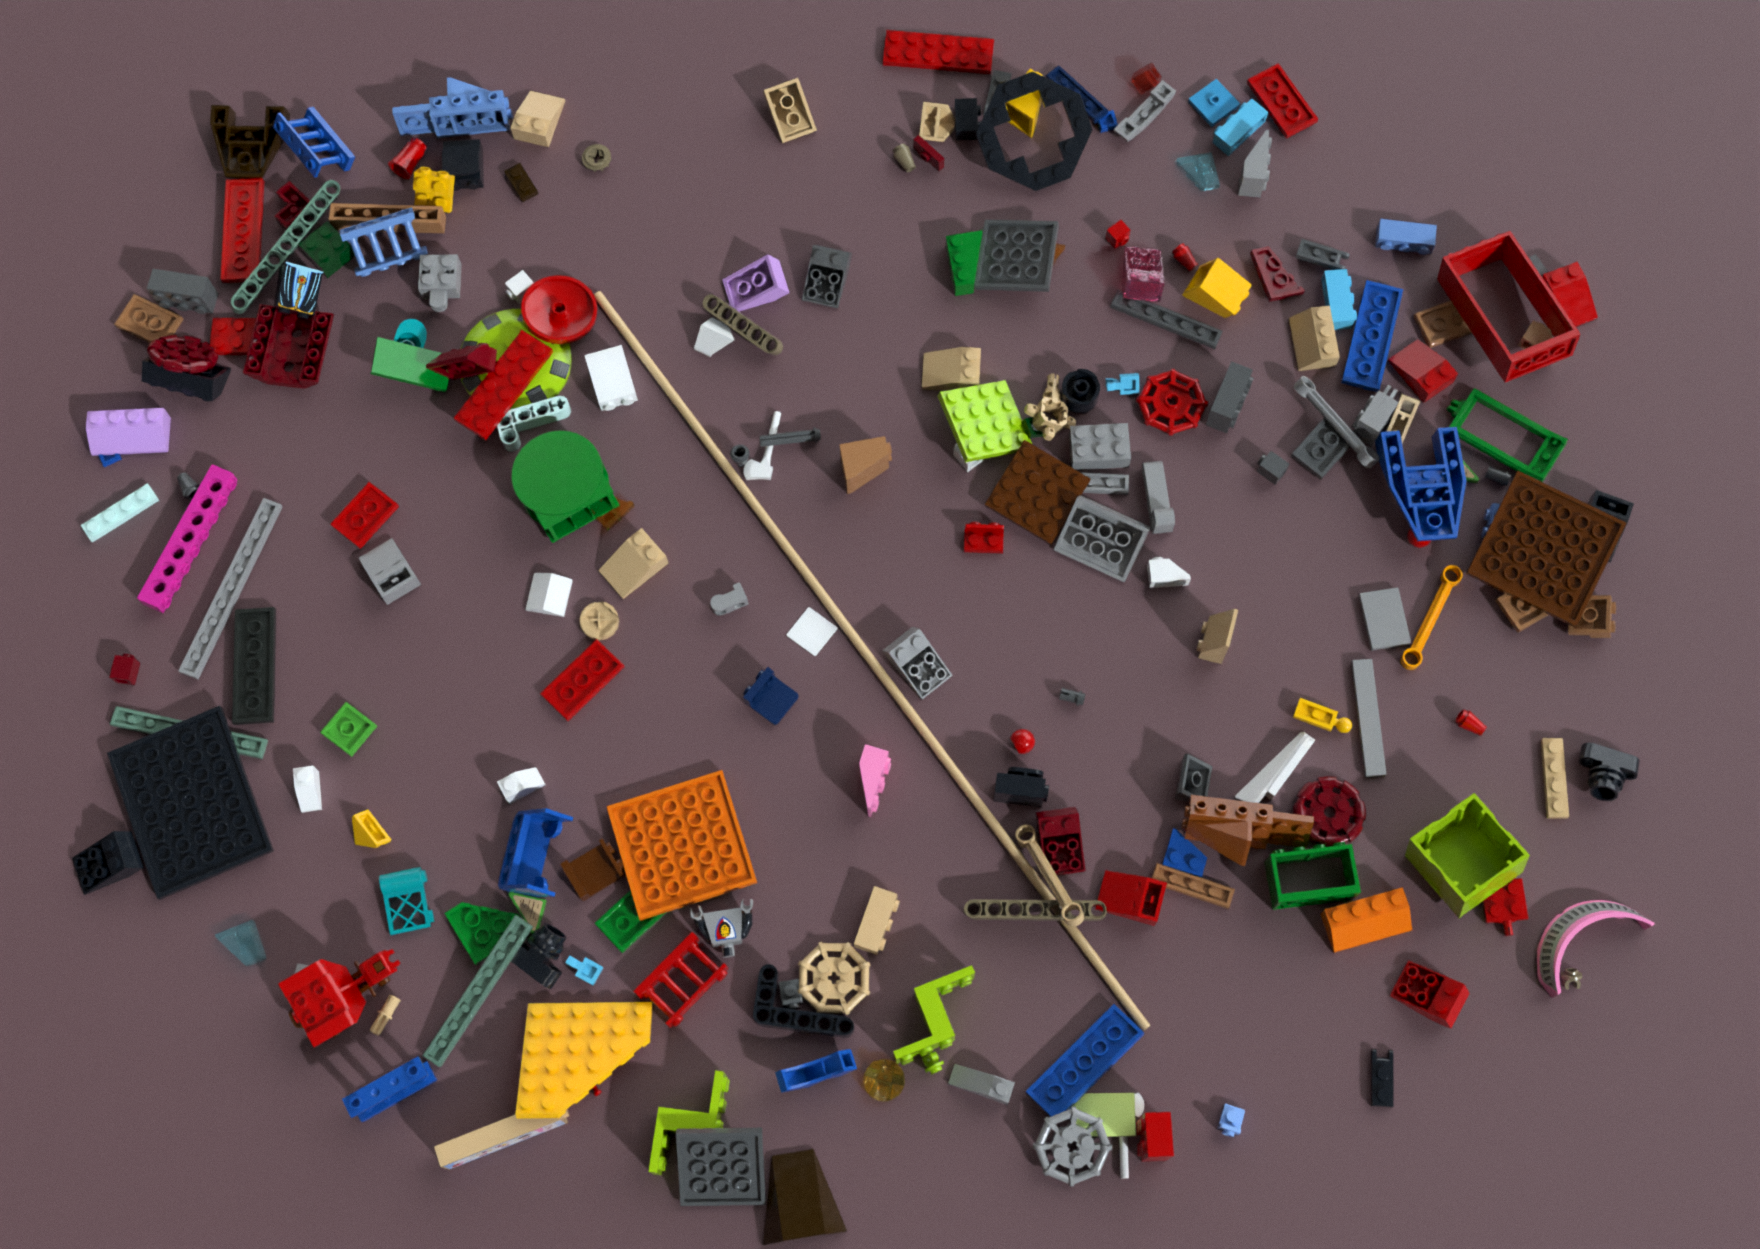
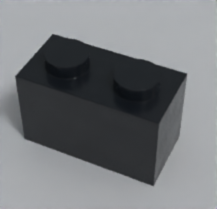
M977 98L955 99L956 141L977 140L976 132L981 121H978V116H981V105H977Z

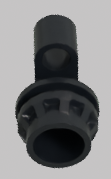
M1588 742L1582 744L1579 763L1584 767L1590 768L1588 773V784L1591 788L1590 794L1601 801L1615 800L1618 797V793L1623 789L1625 780H1634L1638 776L1639 758L1624 752Z
M544 923L540 929L535 930L532 936L528 938L531 948L523 942L511 962L544 987L552 989L561 976L562 971L549 962V959L558 960L559 954L564 949L563 943L567 937L558 928Z

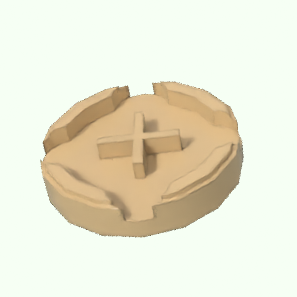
M606 602L591 603L584 608L580 615L581 629L592 640L597 639L601 641L608 639L618 629V613L612 605Z

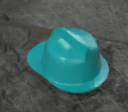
M416 319L404 320L397 328L393 341L424 348L427 339L426 328L422 322Z

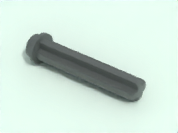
M815 427L812 430L760 435L759 437L760 446L762 447L808 441L817 443V440H821L820 429Z

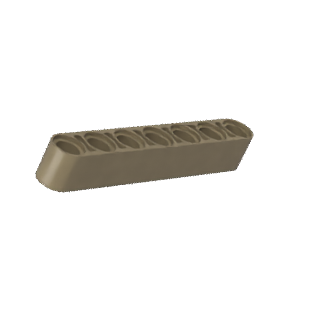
M972 899L967 901L964 906L965 914L973 920L1064 921L1061 913L1054 916L1050 912L1054 905L1060 906L1057 900ZM1072 900V902L1078 903L1082 907L1084 913L1083 921H1101L1106 917L1107 909L1103 902L1098 900ZM974 904L978 905L979 912L976 915L969 914V907ZM992 905H998L1000 911L996 915H991L989 908ZM1018 905L1021 910L1019 914L1011 915L1009 912L1010 907ZM1033 905H1039L1041 912L1038 915L1030 914V908ZM1098 905L1103 908V913L1100 916L1092 914L1091 911L1094 906ZM1069 911L1066 915V918L1068 919H1075L1076 917H1078L1074 916L1071 913V911Z

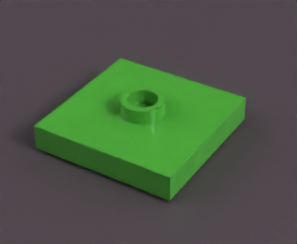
M345 702L320 733L352 757L377 728V725Z

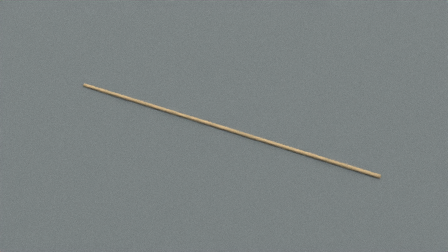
M601 291L596 292L594 296L598 304L1044 900H1056ZM1054 905L1051 910L1057 916L1061 913L1062 908L1059 905ZM1060 921L1139 1028L1144 1031L1150 1027L1149 1022L1077 926L1072 927L1067 925L1065 921Z

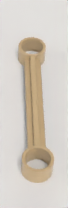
M1027 824L1020 826L1015 833L1016 839L1021 847L1027 848L1062 907L1061 914L1065 923L1072 927L1080 925L1084 920L1082 908L1078 903L1072 902L1038 845V836L1035 829ZM1023 833H1033V836L1029 840H1020V837ZM1071 910H1078L1080 912L1075 919H1068L1066 915Z

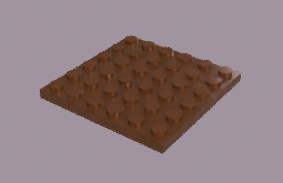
M1517 471L1466 574L1576 627L1625 528L1626 522Z

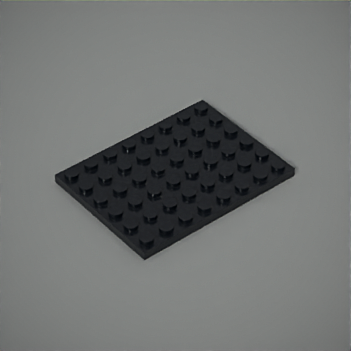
M221 706L212 708L107 753L157 899L166 898L274 852Z

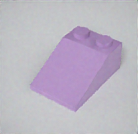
M768 254L722 279L729 303L738 311L776 301L789 293L780 261Z

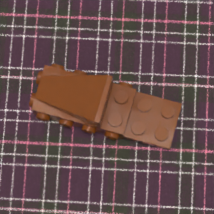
M1191 795L1189 805L1185 806L1181 830L1185 831L1184 839L1201 841L1237 864L1245 866L1250 847L1266 849L1267 843L1306 848L1314 824V816L1274 812L1273 805Z

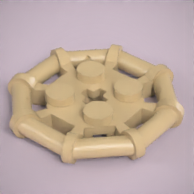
M821 941L817 947L798 963V994H802L805 1000L817 1011L816 1013L848 1015L865 996L870 994V962H867L851 946L850 942L822 943ZM827 951L842 952L841 957H828ZM822 954L824 959L816 967L810 965ZM848 954L858 966L853 968L845 960ZM807 970L813 972V984L807 985ZM861 972V986L855 985V973ZM832 973L840 976V980H836V984H832V981L828 980ZM816 989L823 997L822 1000L819 1002L810 991ZM852 990L858 992L846 1003L844 998ZM827 1000H840L841 1005H826Z

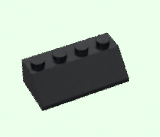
M147 357L142 361L141 382L148 383L153 387H163L171 392L184 393L186 396L202 398L203 401H213L221 395L231 368L216 364L213 368L201 373H176L165 370L163 366L155 365Z

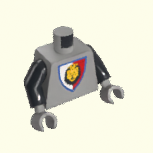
M742 899L741 908L703 913L701 906L698 905L699 913L694 914L690 908V915L694 919L698 934L706 943L712 944L714 948L722 947L723 958L734 957V945L742 944V939H745L753 925L752 899H750L749 906L744 905V899Z

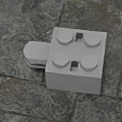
M457 254L420 255L418 290L423 299H429L430 307L435 312H443L447 309L448 298H460L462 264Z
M1389 384L1383 393L1378 391L1375 396H1370L1365 404L1366 406L1360 411L1352 426L1355 428L1353 431L1355 435L1371 447L1390 420L1399 403L1394 400L1398 392L1397 389H1394L1391 395L1387 396L1392 387Z

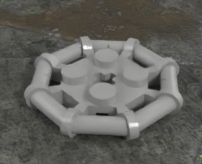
M1071 1107V1109L1049 1118L1046 1117L1036 1142L1033 1143V1149H1035L1043 1169L1042 1173L1045 1176H1051L1065 1182L1069 1186H1074L1096 1175L1099 1176L1108 1153L1112 1150V1144H1110L1102 1124L1103 1120L1100 1117L1097 1118L1080 1111L1076 1107ZM1070 1119V1123L1067 1126L1057 1127V1123ZM1080 1119L1089 1123V1125L1085 1128L1076 1124V1121ZM1050 1130L1055 1131L1050 1143L1045 1142ZM1096 1130L1100 1142L1094 1143L1090 1133ZM1073 1141H1076L1077 1149L1069 1151L1067 1144H1072ZM1047 1149H1051L1054 1157L1050 1162L1045 1153ZM1095 1149L1100 1150L1095 1164L1090 1161ZM1060 1164L1069 1168L1068 1174L1056 1170V1166ZM1086 1164L1089 1167L1088 1170L1075 1174L1074 1169L1082 1168Z

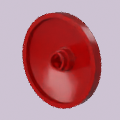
M549 276L536 281L527 289L521 302V315L526 328L535 337L548 343L567 344L583 338L591 331L597 318V302L592 291L581 281L568 276Z

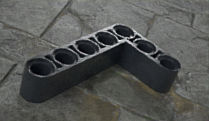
M766 964L762 966L759 971L753 1018L757 1025L848 1038L854 1033V1023L849 1017L774 1007L779 974L774 965ZM767 970L775 972L774 977L770 980L765 979L763 976ZM763 991H770L772 993L769 1000H762L760 998ZM766 1011L768 1018L765 1021H759L757 1019L759 1012ZM781 1014H787L789 1020L787 1023L781 1024L778 1022V1017ZM801 1017L809 1018L810 1022L807 1026L802 1027L798 1024ZM821 1020H828L830 1027L826 1030L819 1028ZM841 1023H849L851 1025L848 1032H841L839 1029Z

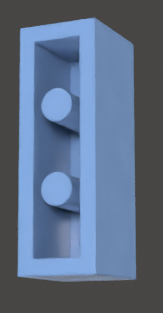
M1380 219L1376 230L1375 247L1383 250L1393 249L1401 252H1418L1423 255L1431 254L1436 243L1437 225Z

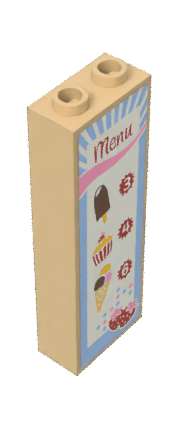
M567 1109L566 1113L560 1118L517 1119L516 1115H513L434 1146L440 1167L448 1170L564 1125L568 1123L566 1117H569V1112Z

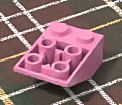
M865 744L859 767L867 813L871 817L872 812H876L878 809V793H883L885 787L884 775L889 774L891 758H889V751Z

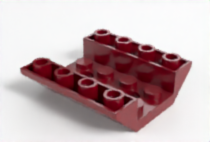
M260 304L243 374L269 385L306 389L318 384L334 313L315 311L314 317L305 320L298 318L295 314H281L278 312V309L273 308L274 306ZM295 331H302L299 337H293ZM287 365H294L291 371H285Z

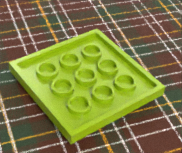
M1005 380L941 391L937 395L964 462L1017 453L1024 440L1032 444L1031 439L1028 438L1022 426V418Z

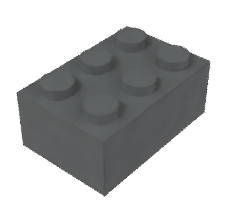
M152 269L147 290L157 304L166 309L173 307L181 311L192 310L199 314H213L218 297V292L208 277Z
M1231 361L1210 410L1206 426L1224 433L1228 432L1229 427L1234 428L1254 379L1251 377L1253 369Z

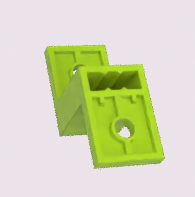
M972 965L914 988V997L930 1037L893 1051L896 1064L901 1062L902 1065L914 1061L913 1057L921 1055L922 1058L933 1053L932 1051L935 1048L940 1047L942 1050L952 1046L955 1034L938 993L945 995L952 992L953 987L960 985V988L972 984L971 981L975 976Z
M715 1070L709 1113L658 1107L648 1172L661 1176L662 1171H666L667 1158L664 1155L665 1149L669 1150L671 1137H668V1133L676 1134L677 1129L723 1128L724 1122L721 1120V1113H725L727 1101L724 1099V1092H728L730 1080L724 1071Z

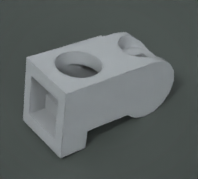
M740 582L733 585V591L712 597L710 604L714 614L721 616L749 605Z

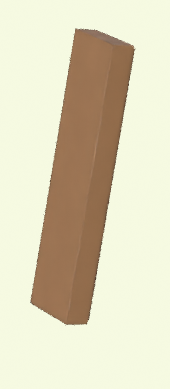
M1156 863L1152 879L1166 882V889L1229 909L1235 891L1234 888Z

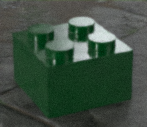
M328 221L299 243L304 255L320 271H323L327 279L355 257L352 246L347 241H342L340 233Z

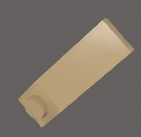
M1401 393L1398 400L1399 403L1391 417L1386 432L1400 431L1403 443L1420 400Z

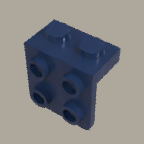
M767 667L758 673L755 678L756 682L745 689L743 699L747 706L773 725H777L798 700L799 695L776 678L774 671Z

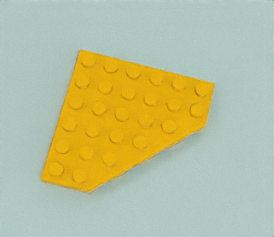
M652 1002L528 1003L516 1118H560L571 1105L577 1104L588 1095L589 1090L595 1085H600L612 1075L611 1072L619 1065L622 1066L630 1060L637 1050L649 1044L652 1024Z

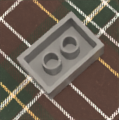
M1128 423L1070 426L1069 446L1071 467L1073 469L1089 470L1129 467L1131 451Z

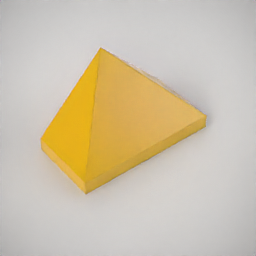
M369 810L352 816L355 845L377 848L391 841V838Z

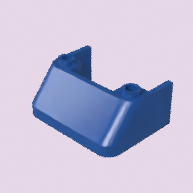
M547 808L519 811L513 820L498 881L499 889L534 897H555V892L548 890L547 879L541 877L550 839L555 838L561 833L562 822L573 821V817Z

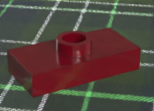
M917 135L913 139V149L920 154L923 161L929 162L936 170L940 171L943 169L944 157L920 135Z

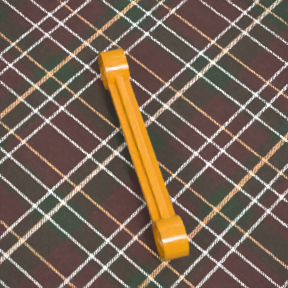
M1449 565L1441 573L1440 579L1442 583L1411 647L1406 649L1400 658L1401 665L1405 669L1414 670L1421 664L1423 659L1421 652L1452 588L1458 585L1463 577L1462 570L1458 566ZM1445 572H1455L1458 580L1455 582L1449 581L1445 577ZM1407 653L1414 654L1418 658V663L1415 665L1408 664L1405 660V655Z

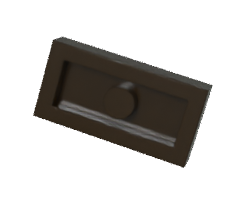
M521 163L504 171L522 202L539 194Z

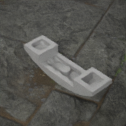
M1162 80L1150 92V96L1129 118L1126 117L1114 129V132L1127 142L1135 138L1166 107L1176 94V90Z

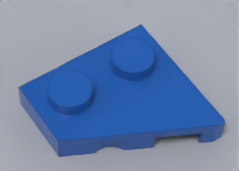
M1173 828L1162 865L1202 878L1207 857L1188 839H1184V836L1177 829Z

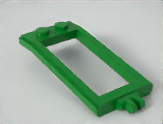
M1476 388L1472 390L1467 400L1461 399L1457 401L1452 399L1451 405H1448L1446 408L1448 412L1452 413L1451 416L1454 418L1449 427H1457L1459 439L1513 470L1520 471L1541 482L1545 480L1568 442L1567 438L1544 428ZM1476 402L1483 404L1544 439L1543 444L1529 466L1461 428Z

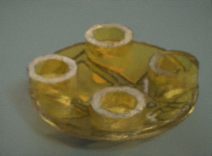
M880 1059L873 1061L864 1073L863 1084L869 1096L875 1100L885 1102L893 1100L900 1095L905 1085V1076L903 1070L896 1062Z

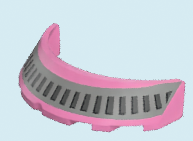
M1590 900L1572 905L1549 922L1538 943L1536 952L1538 981L1552 998L1561 993L1559 973L1564 951L1572 938L1580 930L1595 921L1611 917L1618 919L1632 918L1644 930L1650 928L1655 923L1630 907L1612 901Z

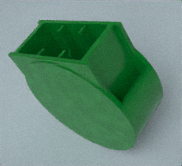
M552 431L541 434L528 442L518 453L512 468L514 491L528 515L542 525L552 543L620 506L613 494L614 491L610 486L607 470L597 449L588 439L577 433Z

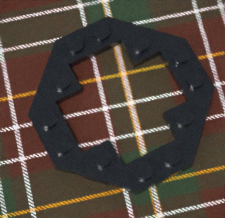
M1030 72L997 85L978 127L976 137L988 170L1024 185L1033 191H1038L1071 178L1093 129L1079 93L1035 72ZM1039 91L1044 108L1062 102L1074 137L1057 143L1063 161L1030 173L1024 156L1006 162L994 127L1011 121L1005 106L1006 102Z

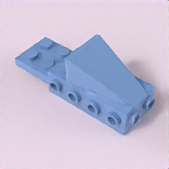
M451 77L447 78V96L430 97L429 104L392 108L400 136L435 132L437 138L509 131L510 120L513 119L511 108L508 109V97L504 96L503 90L489 91Z

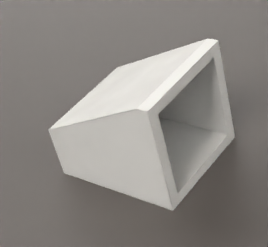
M622 345L585 355L601 411L613 410L617 406L631 405L634 401H638Z

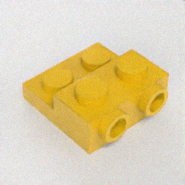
M429 167L418 168L414 171L413 190H415L414 205L442 206L444 212L450 213L453 205L455 176L449 175L446 171H432Z

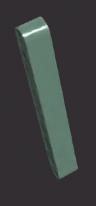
M328 180L324 183L233 295L230 307L234 313L242 314L250 307L276 275L280 267L297 249L299 243L305 239L327 212L331 203L335 202L340 193L338 182ZM333 187L336 193L330 194L326 188ZM322 201L325 207L318 208L315 202ZM305 215H310L313 217L314 220L312 222H307L304 220L303 217ZM299 229L302 235L295 236L292 230ZM287 243L291 249L283 250L280 245ZM276 257L279 263L273 265L269 262V259ZM260 271H264L267 273L268 277L266 279H261L258 277L257 273ZM247 286H254L256 292L248 293L245 288ZM241 300L245 305L238 308L234 305V302Z

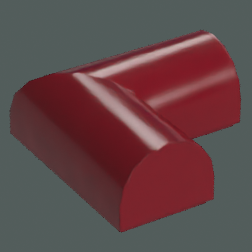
M290 181L275 192L287 204L274 215L276 221L285 230L289 228L310 202Z

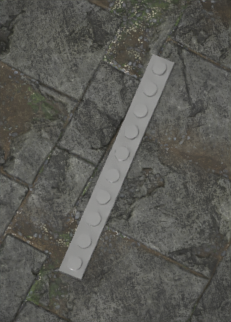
M263 498L178 670L181 674L199 680L283 508L281 504Z

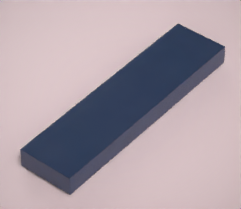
M1058 65L1045 75V78L1079 93L1088 118L1094 124L1108 114V109L1061 66Z

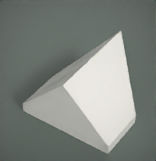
M712 317L700 326L694 350L711 357L712 354L734 341L729 326Z

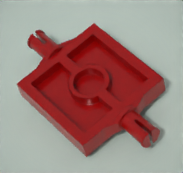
M1522 878L1511 880L1482 901L1485 923L1503 924L1505 936L1514 935L1511 923L1529 919Z

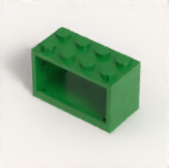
M1337 842L1331 847H1325V844L1313 846V849L1306 850L1305 847H1296L1290 852H1285L1284 849L1272 851L1273 854H1270L1264 862L1272 910L1351 901L1361 893L1352 844L1346 845L1345 842ZM1341 857L1346 886L1281 893L1277 870L1278 864Z

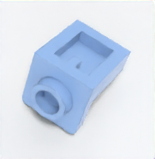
M1224 1104L1217 1129L1222 1130V1134L1229 1137L1239 1135L1245 1110Z

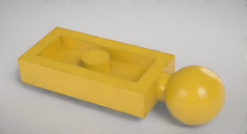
M1302 698L1299 699L1293 718L1330 732L1333 726H1336L1337 730L1341 733H1347L1352 728L1350 719L1346 717L1336 718L1338 711Z

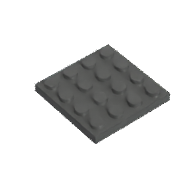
M985 220L974 285L975 289L1049 292L1059 229L1058 221Z
M762 1127L676 1130L680 1206L766 1204Z

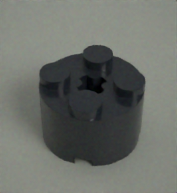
M1077 369V371H1071L1065 376L1061 388V402L1066 404L1068 410L1086 414L1096 406L1100 393V384L1097 376L1087 369Z

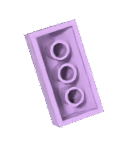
M164 408L87 411L86 433L90 453L92 456H98L99 454L115 455V453L168 452L171 417Z

